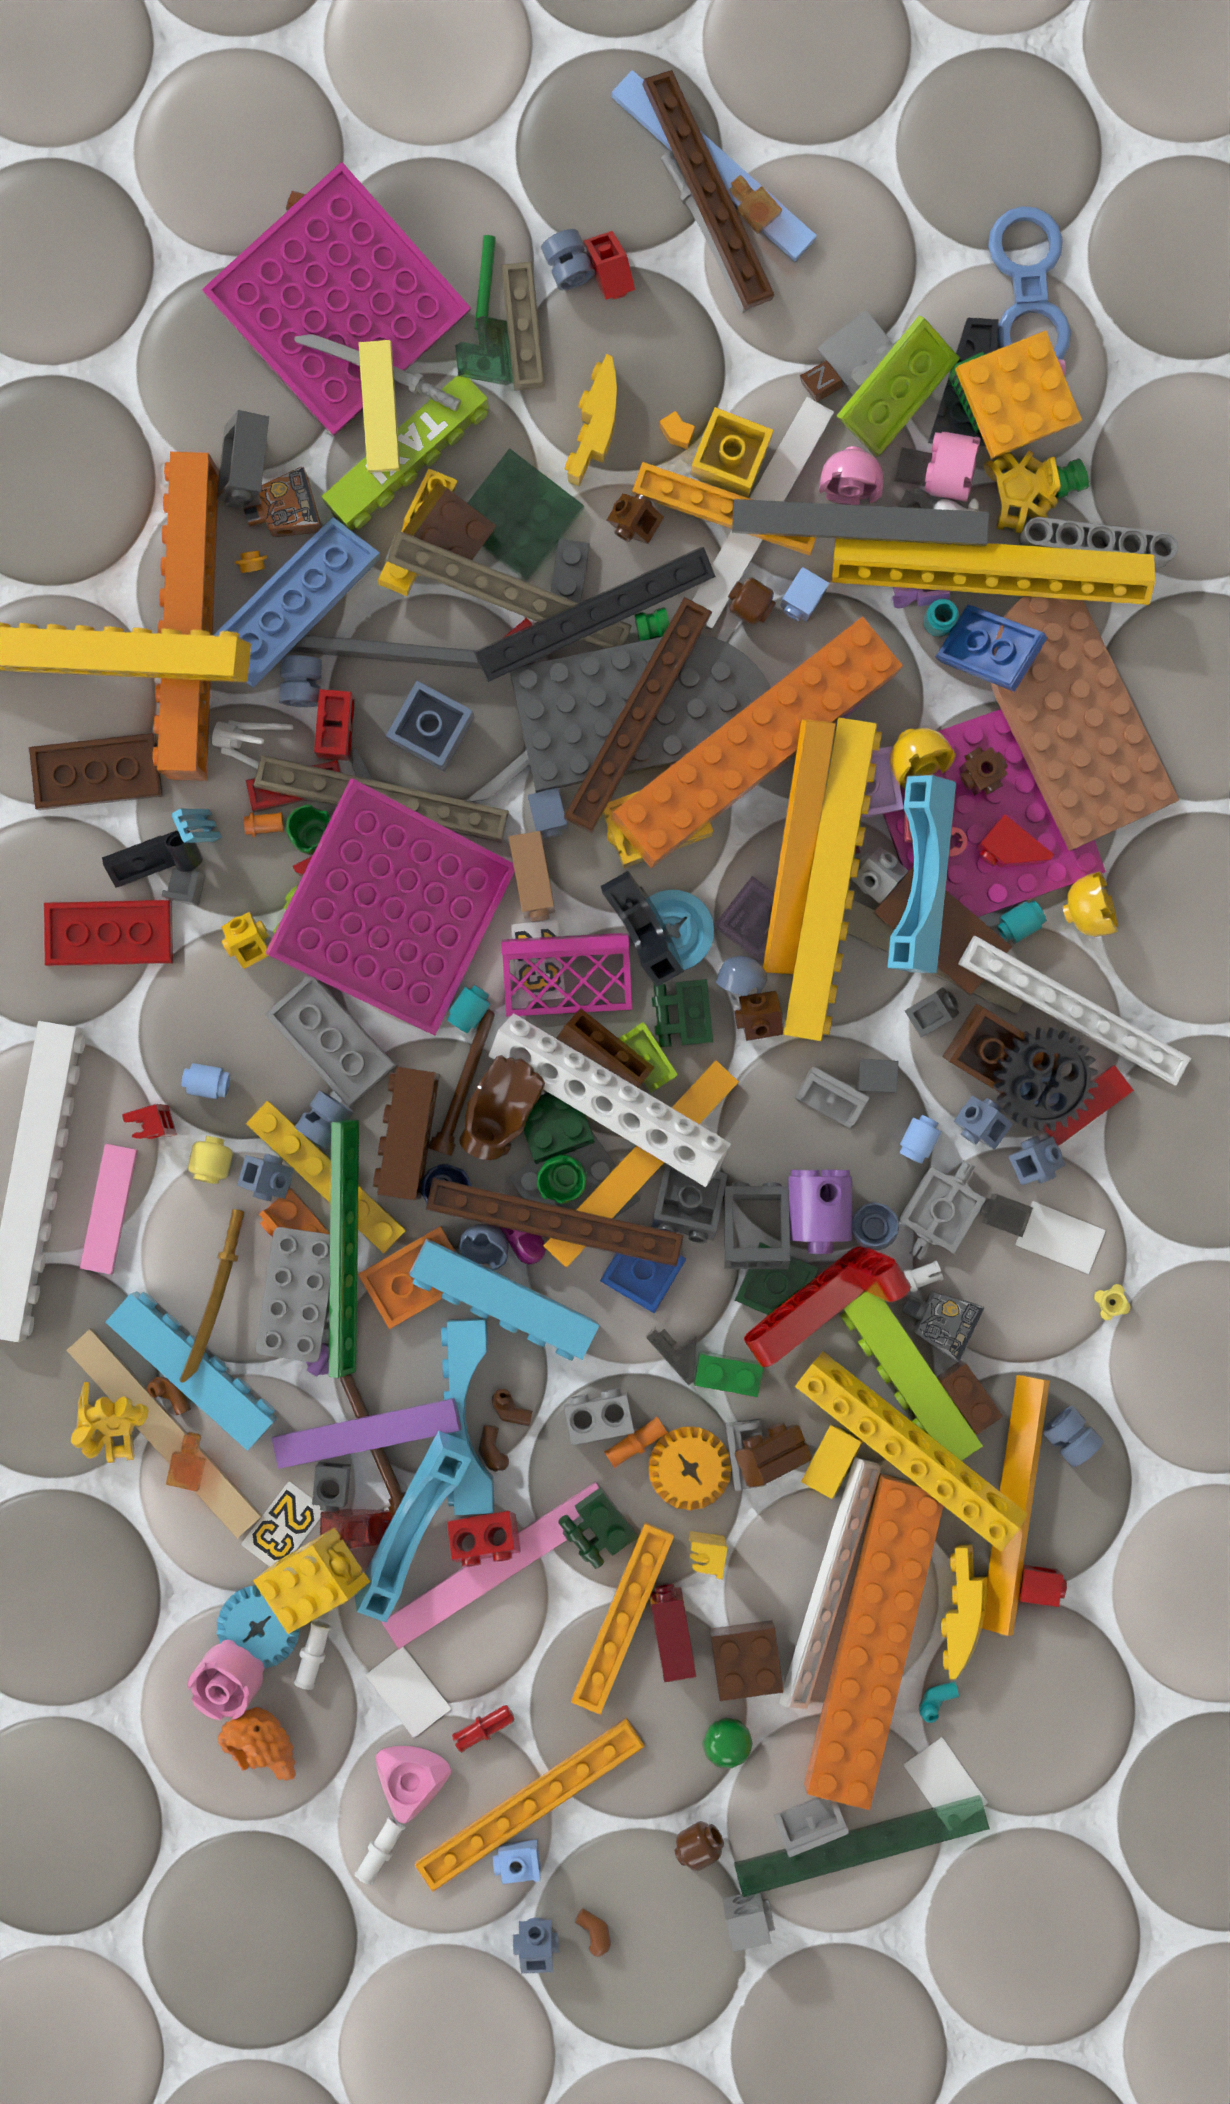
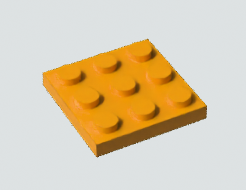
M1046 330L958 365L955 369L991 459L1079 424L1082 421Z

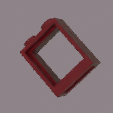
M674 1584L657 1586L656 1591L651 1592L650 1599L664 1683L696 1677L682 1588H675Z

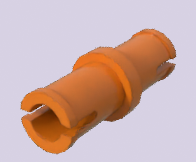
M656 1416L633 1434H628L626 1438L605 1450L604 1453L613 1467L616 1468L636 1453L640 1455L644 1453V1448L668 1433Z

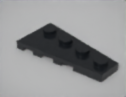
M967 317L956 354L960 357L956 364L981 352H984L986 355L997 350L999 319ZM948 376L928 443L933 444L935 432H949L980 438L979 446L986 447L981 432H975Z

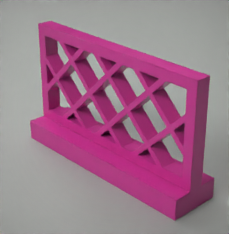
M628 932L502 939L506 1017L511 1016L513 1013L517 1016L576 1013L580 1008L585 1012L632 1010ZM623 953L624 966L614 976L601 963L609 954ZM586 955L595 965L582 977L570 964L577 956ZM592 955L603 956L597 961ZM572 956L567 963L561 958ZM549 957L556 958L563 965L552 979L538 968ZM531 958H540L536 964L529 960ZM523 959L532 967L521 981L510 972V960ZM598 967L612 978L600 992L587 981L589 976ZM566 969L580 980L569 994L555 983ZM535 970L549 982L538 995L534 994L523 984ZM623 972L625 985L618 979ZM511 979H512L515 983H517V985L513 988L512 991H511ZM616 982L625 990L626 1003H611L603 994ZM583 983L597 995L589 1005H580L571 997ZM551 985L565 996L563 1001L555 1007H549L540 999ZM520 987L534 998L526 1008L512 1009V995ZM601 998L606 1004L595 1003ZM568 1000L574 1004L573 1006H563ZM536 1002H538L541 1006H543V1007L532 1008L533 1005H534Z

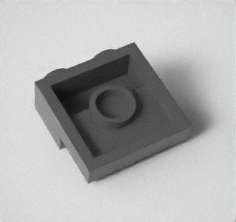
M665 1163L651 1227L689 1235L688 1239L695 1243L704 1244L707 1243L708 1239L714 1240L728 1174L717 1171L705 1187Z

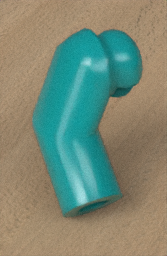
M956 1682L930 1687L926 1690L919 1704V1714L925 1722L933 1723L938 1720V1711L943 1701L959 1697Z

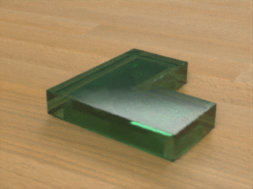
M487 316L476 319L479 345L460 342L455 345L458 376L506 386L513 383L507 321Z

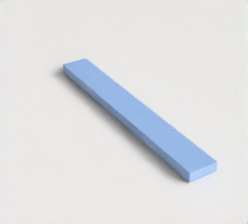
M632 70L611 92V98L672 151L642 86L644 80ZM701 132L735 209L796 262L816 240L817 235Z

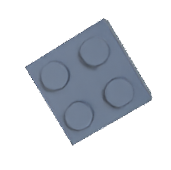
M416 680L386 737L395 746L445 772L475 716L471 709Z

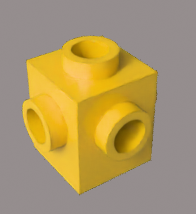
M250 912L235 917L227 924L221 926L225 935V939L221 942L229 957L235 956L243 969L269 956L265 953L268 948L266 938L270 937L262 920L256 922Z

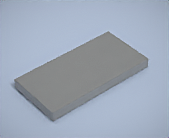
M307 975L264 1014L349 1108L397 1066L323 983L310 975Z

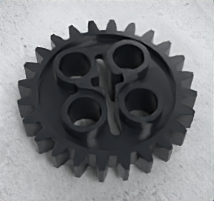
M1037 1027L1035 1037L1025 1031L1024 1042L1013 1038L1016 1048L1014 1050L1006 1047L1003 1049L1008 1055L1007 1060L997 1059V1062L1003 1066V1070L993 1073L1001 1079V1082L994 1084L993 1088L1003 1093L996 1099L1000 1103H1006L1002 1110L1007 1114L1013 1113L1011 1119L1016 1123L1022 1121V1125L1027 1129H1030L1033 1123L1035 1129L1042 1132L1045 1123L1051 1131H1055L1056 1122H1059L1064 1127H1068L1067 1117L1070 1116L1075 1120H1079L1076 1110L1080 1108L1087 1111L1088 1108L1083 1103L1084 1100H1094L1095 1098L1088 1091L1089 1088L1098 1087L1096 1082L1090 1080V1077L1098 1074V1070L1089 1067L1096 1060L1090 1055L1085 1056L1089 1051V1047L1084 1044L1079 1046L1081 1039L1076 1036H1072L1069 1039L1070 1033L1062 1030L1058 1035L1057 1029L1050 1027L1046 1035L1043 1029ZM1043 1052L1042 1062L1033 1066V1057L1037 1053ZM1058 1053V1056L1054 1059V1054ZM1071 1063V1072L1067 1076L1062 1077L1061 1070L1063 1066ZM1050 1076V1080L1048 1082H1041L1043 1077ZM1026 1082H1030L1031 1088L1029 1092L1025 1095H1020L1021 1086ZM1059 1093L1058 1102L1053 1106H1049L1048 1101L1051 1095Z

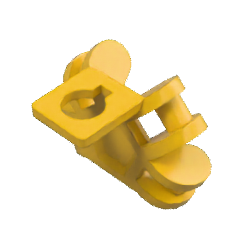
M1028 450L1019 464L1014 456L1007 452L1000 455L995 461L989 460L983 464L988 477L997 483L1001 501L996 529L1003 530L1004 527L1014 528L1016 533H1022L1027 514L1031 519L1035 517L1048 518L1047 512L1049 509H1054L1058 504L1055 495L1061 487L1055 457H1049L1047 461L1044 460L1042 463L1033 457L1034 452ZM1005 468H1006L1007 470H1009V471L1006 472L1005 474H1003V473L1001 472V471L1004 470ZM1036 496L1040 501L1038 505L1032 503ZM1009 506L1020 507L1018 516L1008 514Z
M84 1382L78 1400L77 1428L71 1436V1443L76 1448H82V1453L87 1458L97 1456L105 1444L107 1463H114L115 1459L124 1457L127 1460H134L133 1428L134 1425L142 1426L148 1417V1407L141 1403L133 1406L132 1400L125 1396L120 1397L115 1403L107 1397H101L96 1400L93 1407L88 1404L89 1382ZM123 1435L124 1445L114 1446L113 1437Z

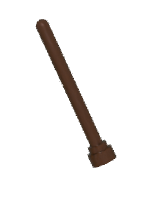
M491 1009L486 1011L479 1022L441 1132L437 1131L436 1137L432 1136L428 1148L449 1156L453 1155L456 1144H453L455 1140L453 1133L495 1017Z
M352 1375L340 1377V1382L356 1419L369 1416ZM383 1447L371 1449L372 1456L391 1497L388 1499L390 1503L388 1509L393 1518L406 1492H402Z

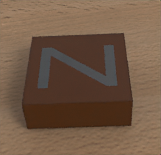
M827 360L800 375L801 383L816 402L844 387L842 379Z

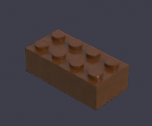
M397 1067L396 1073H390L388 1091L393 1092L391 1105H385L383 1123L388 1124L386 1136L380 1137L378 1155L383 1156L382 1166L375 1169L373 1187L378 1188L377 1195L409 1200L421 1199V1181L425 1175L440 1074L404 1067Z

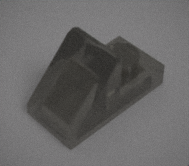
M654 1327L646 1334V1338L681 1378L690 1385L694 1382L696 1334L675 1350L673 1346L677 1342L664 1328L659 1332Z

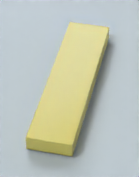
M390 340L358 342L367 471L369 473L400 471L392 343Z

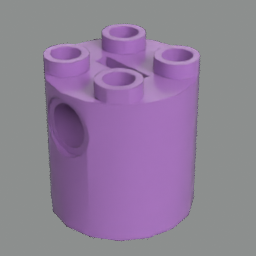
M791 1170V1176H788L790 1241H807V1253L832 1254L833 1242L852 1241V1176H850V1170H821V1176H819V1170Z

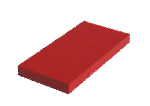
M172 901L44 903L45 966L173 964Z

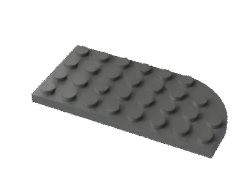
M701 634L625 774L675 764L771 688L763 672L747 655L736 647L717 638ZM662 637L528 664L510 672L536 793L577 785L583 782Z

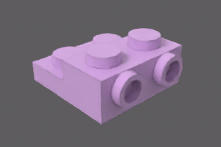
M892 746L880 748L879 751L873 750L871 763L877 764L874 783L868 782L866 795L871 796L868 815L862 814L861 819L904 810L900 785L890 768Z

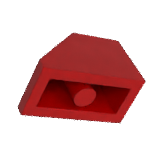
M613 231L583 240L587 255L595 270L594 275L598 287L606 300L622 298L627 292L635 290L627 254Z
M1005 814L995 823L976 847L981 852L979 856L983 861L992 867L997 865L1000 868L1044 864L1054 856L1051 851Z

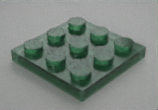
M510 448L467 502L496 525L482 548L526 582L558 543V539L562 538L584 509V505Z

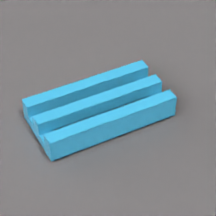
M179 809L171 813L184 843L215 842L222 838L220 832H213L212 828L217 826L215 821L207 819V817L212 815L209 809ZM186 829H189V830L203 829L204 832H190V833H188Z

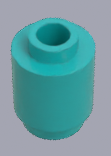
M947 599L934 601L923 617L925 630L930 635L942 637L950 633L959 617L956 605ZM936 617H941L944 622L938 621Z
M1035 900L1029 903L1025 901L1000 916V924L997 925V929L1006 942L1011 940L1016 944L1040 930L1042 924L1047 922V919Z
M473 985L471 989L465 986L450 1008L449 1012L451 1014L447 1020L468 1034L471 1028H476L490 1007L491 1003L487 1000L490 995L476 985Z

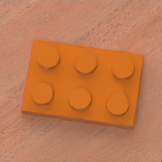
M442 1226L358 1274L389 1329L443 1299L441 1297L442 1291L431 1287L430 1291L416 1286L412 1283L414 1278L409 1274L426 1238L456 1252Z

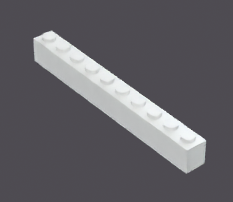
M38 1021L0 1226L1 1340L21 1342L26 1340L27 1336H30L33 1331L34 1317H31L33 1304L38 1302L40 1295V1286L36 1284L38 1273L43 1272L46 1255L42 1254L44 1241L47 1242L51 1234L52 1226L48 1222L50 1210H54L57 1201V1192L54 1191L55 1180L60 1178L63 1168V1161L59 1160L61 1147H65L68 1141L69 1131L65 1128L67 1116H71L74 1108V1098L71 1097L73 1085L77 1084L80 1075V1067L76 1065L78 1054H82L85 1047L86 1037L82 1035L83 1028Z

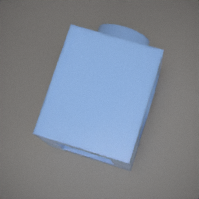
M802 567L782 598L780 606L785 608L783 612L796 621L802 619L807 622L826 592L829 583Z

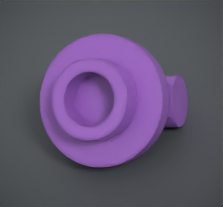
M322 1343L318 1361L306 1362L308 1366L307 1371L316 1377L329 1373V1344Z

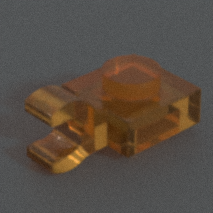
M741 175L731 182L732 187L729 191L738 201L742 202L738 206L737 211L757 234L781 215V207L763 186L754 191Z
M188 1432V1435H184L181 1447L182 1453L177 1451L172 1453L166 1485L195 1492L200 1489L206 1458L197 1456L201 1434Z

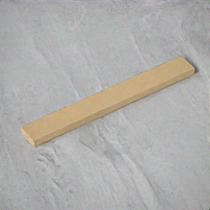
M90 1328L66 1350L113 1403L120 1397L125 1396L132 1400L133 1406L141 1403L148 1407V1417L142 1426H134L237 1539L262 1516L156 1398L149 1395L145 1385L93 1328Z

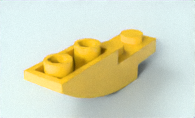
M606 354L602 363H596L591 375V380L594 383L590 392L587 390L583 392L578 408L582 409V421L589 423V425L583 424L577 438L580 446L576 453H570L565 470L568 471V482L579 487L591 459L604 463L614 432L617 384L613 357L609 354Z
M428 468L403 520L401 532H403L437 482L454 493L457 480ZM386 562L378 578V585L408 596L419 574Z
M960 1544L955 1548V1553L950 1555L951 1571L956 1572L957 1585L952 1587V1600L954 1605H958V1609H950L946 1613V1618L941 1620L942 1637H947L948 1650L943 1652V1666L945 1670H949V1679H957L970 1661L977 1646L986 1613L987 1576H974L973 1544Z

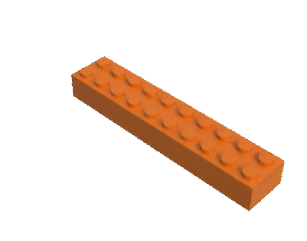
M170 451V462H165L164 476L165 481L169 482V491L164 493L163 509L164 513H168L167 525L162 526V542L166 544V557H161L160 569L161 575L165 576V588H160L159 604L161 608H164L163 620L158 622V633L161 634L162 629H174L181 631V634L190 635L191 630H203L210 632V636H213L218 500H216L219 470L209 453ZM161 678V683L156 684L155 698L156 702L160 703V712L154 718V732L159 734L158 747L153 748V765L157 766V770L169 780L207 781L211 681Z
M862 616L613 812L611 820L649 867L653 868L795 756L802 719L836 723L838 717L843 718L894 678L903 665Z
M882 1473L879 1475L804 1781L807 1795L867 1810L871 1808L943 1510V1505L910 1480Z

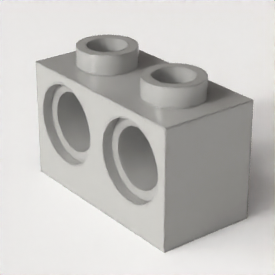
M619 1388L602 1391L601 1397L589 1399L588 1394L569 1398L570 1403L564 1405L571 1446L634 1433L627 1392L620 1393ZM617 1404L622 1407L624 1413L620 1419L610 1420L606 1416L605 1410L609 1405ZM585 1410L591 1414L592 1421L589 1425L579 1426L575 1423L574 1415L578 1411Z
M760 1890L723 1898L725 1920L733 1952L771 1943L769 1932L775 1930L769 1900L762 1901Z

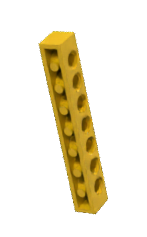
M824 1351L816 1358L795 1385L797 1389L998 1550L1002 1551L1022 1527L1028 1513Z

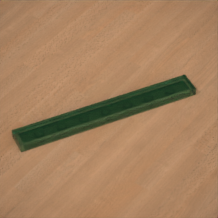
M980 1795L850 1830L849 1834L790 1858L785 1848L734 1862V1867L742 1896L746 1897L990 1828Z

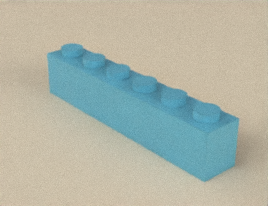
M427 1238L409 1272L410 1276L414 1278L412 1283L427 1291H430L431 1287L443 1292L441 1296L443 1299L459 1305L460 1301L472 1306L470 1309L472 1313L484 1319L491 1315L500 1320L499 1326L513 1333L520 1329L529 1334L528 1340L539 1346L544 1347L546 1343L557 1347L556 1353L571 1361H573L574 1357L583 1360L600 1326L597 1321Z
M138 1291L131 1293L105 1323L248 1451L278 1419L273 1414L275 1409L266 1400L261 1398L258 1401L249 1393L252 1389L244 1380L239 1377L234 1379L226 1372L228 1367L221 1359L216 1356L211 1358L205 1352L197 1372L186 1382H180L181 1374L196 1337L191 1334L187 1337L179 1329L181 1324L168 1313L163 1315L156 1309L157 1302L145 1292L140 1294Z

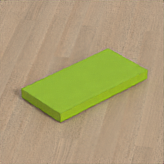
M919 315L836 417L874 456L879 457L954 367L960 357L932 325Z

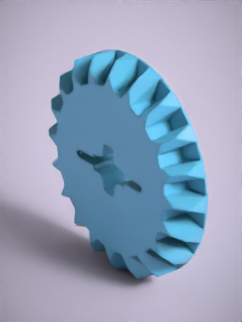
M665 890L650 896L649 898L665 926L668 923L674 926L686 918L678 931L681 936L678 939L674 936L671 938L681 959L683 969L692 968L706 956L713 942L714 924L708 908L696 896L681 890Z
M254 1585L237 1591L225 1602L217 1619L216 1634L220 1644L224 1640L235 1642L237 1646L244 1648L255 1658L261 1660L266 1669L278 1665L291 1654L299 1639L300 1628L287 1634L257 1586ZM270 1615L271 1618L265 1623L263 1628L266 1634L257 1633L246 1640L245 1638L251 1633L253 1628L250 1622L259 1623Z

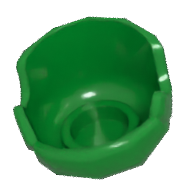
M311 804L294 809L287 818L286 827L291 844L301 853L313 855L331 820L329 813L314 808Z
M558 1155L547 1159L539 1169L537 1187L545 1200L550 1199L559 1204H565L579 1198L586 1188L587 1173L581 1162L567 1155Z
M727 1717L712 1723L702 1740L706 1758L715 1766L728 1769L743 1764L750 1755L753 1744L749 1729L741 1721Z

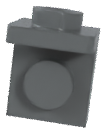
M942 987L907 1008L905 1013L922 1038L955 1018L959 1014L957 1009L959 1005L954 995Z

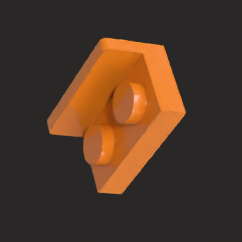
M292 1188L288 1189L285 1199L278 1198L267 1209L259 1213L263 1219L260 1222L261 1226L272 1237L274 1230L278 1227L330 1234V1231Z

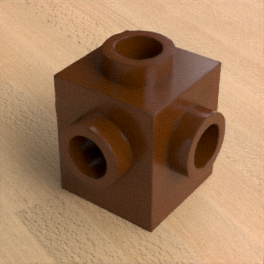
M622 493L619 500L615 502L607 521L616 528L614 533L624 541L630 542L633 539L649 544L664 516L643 495L636 494L634 497Z
M979 747L964 756L966 762L959 768L961 772L959 776L967 790H971L974 796L982 791L988 795L1003 786L1001 780L1008 775L1005 770L1008 768V765L1000 752L995 753L992 747L983 752L982 748ZM985 763L990 772L989 774L982 772L981 764Z
M776 990L739 997L740 1010H734L737 1029L743 1028L746 1041L783 1035L782 1012Z

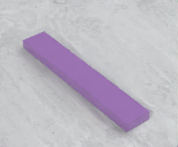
M451 1398L276 1435L272 1437V1443L278 1469L433 1437L436 1436L438 1431L446 1434L462 1430L456 1400Z

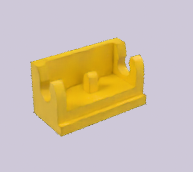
M830 1425L801 1482L831 1499L835 1498L863 1441L837 1426Z
M690 1531L691 1551L696 1552L690 1553V1558L696 1562L707 1563L705 1565L694 1563L692 1568L699 1573L716 1575V1579H723L727 1554L725 1536Z

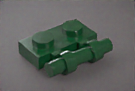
M707 979L675 982L676 995L667 996L666 984L658 987L653 985L654 997L651 999L652 1007L656 1008L657 1025L654 1026L655 1035H658L660 1048L672 1047L671 1034L680 1033L681 1046L713 1043ZM677 1005L679 1023L670 1024L668 1006Z
M601 1487L575 1505L580 1515L578 1518L572 1521L568 1515H564L558 1521V1524L563 1529L565 1538L569 1542H574L579 1549V1555L585 1562H590L595 1569L601 1567L604 1563V1559L599 1554L602 1549L606 1547L613 1556L638 1538L636 1531ZM589 1527L596 1535L590 1541L583 1534Z

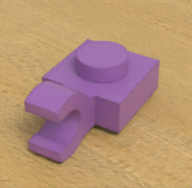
M893 587L895 596H892L894 608L907 607L914 600H917L918 607L931 605L938 599L950 600V591Z

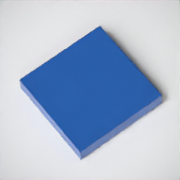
M616 1253L600 1282L655 1313L685 1263L686 1258L679 1254L677 1267Z

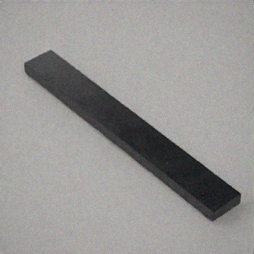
M700 547L474 651L486 681L490 682L716 576L705 548Z

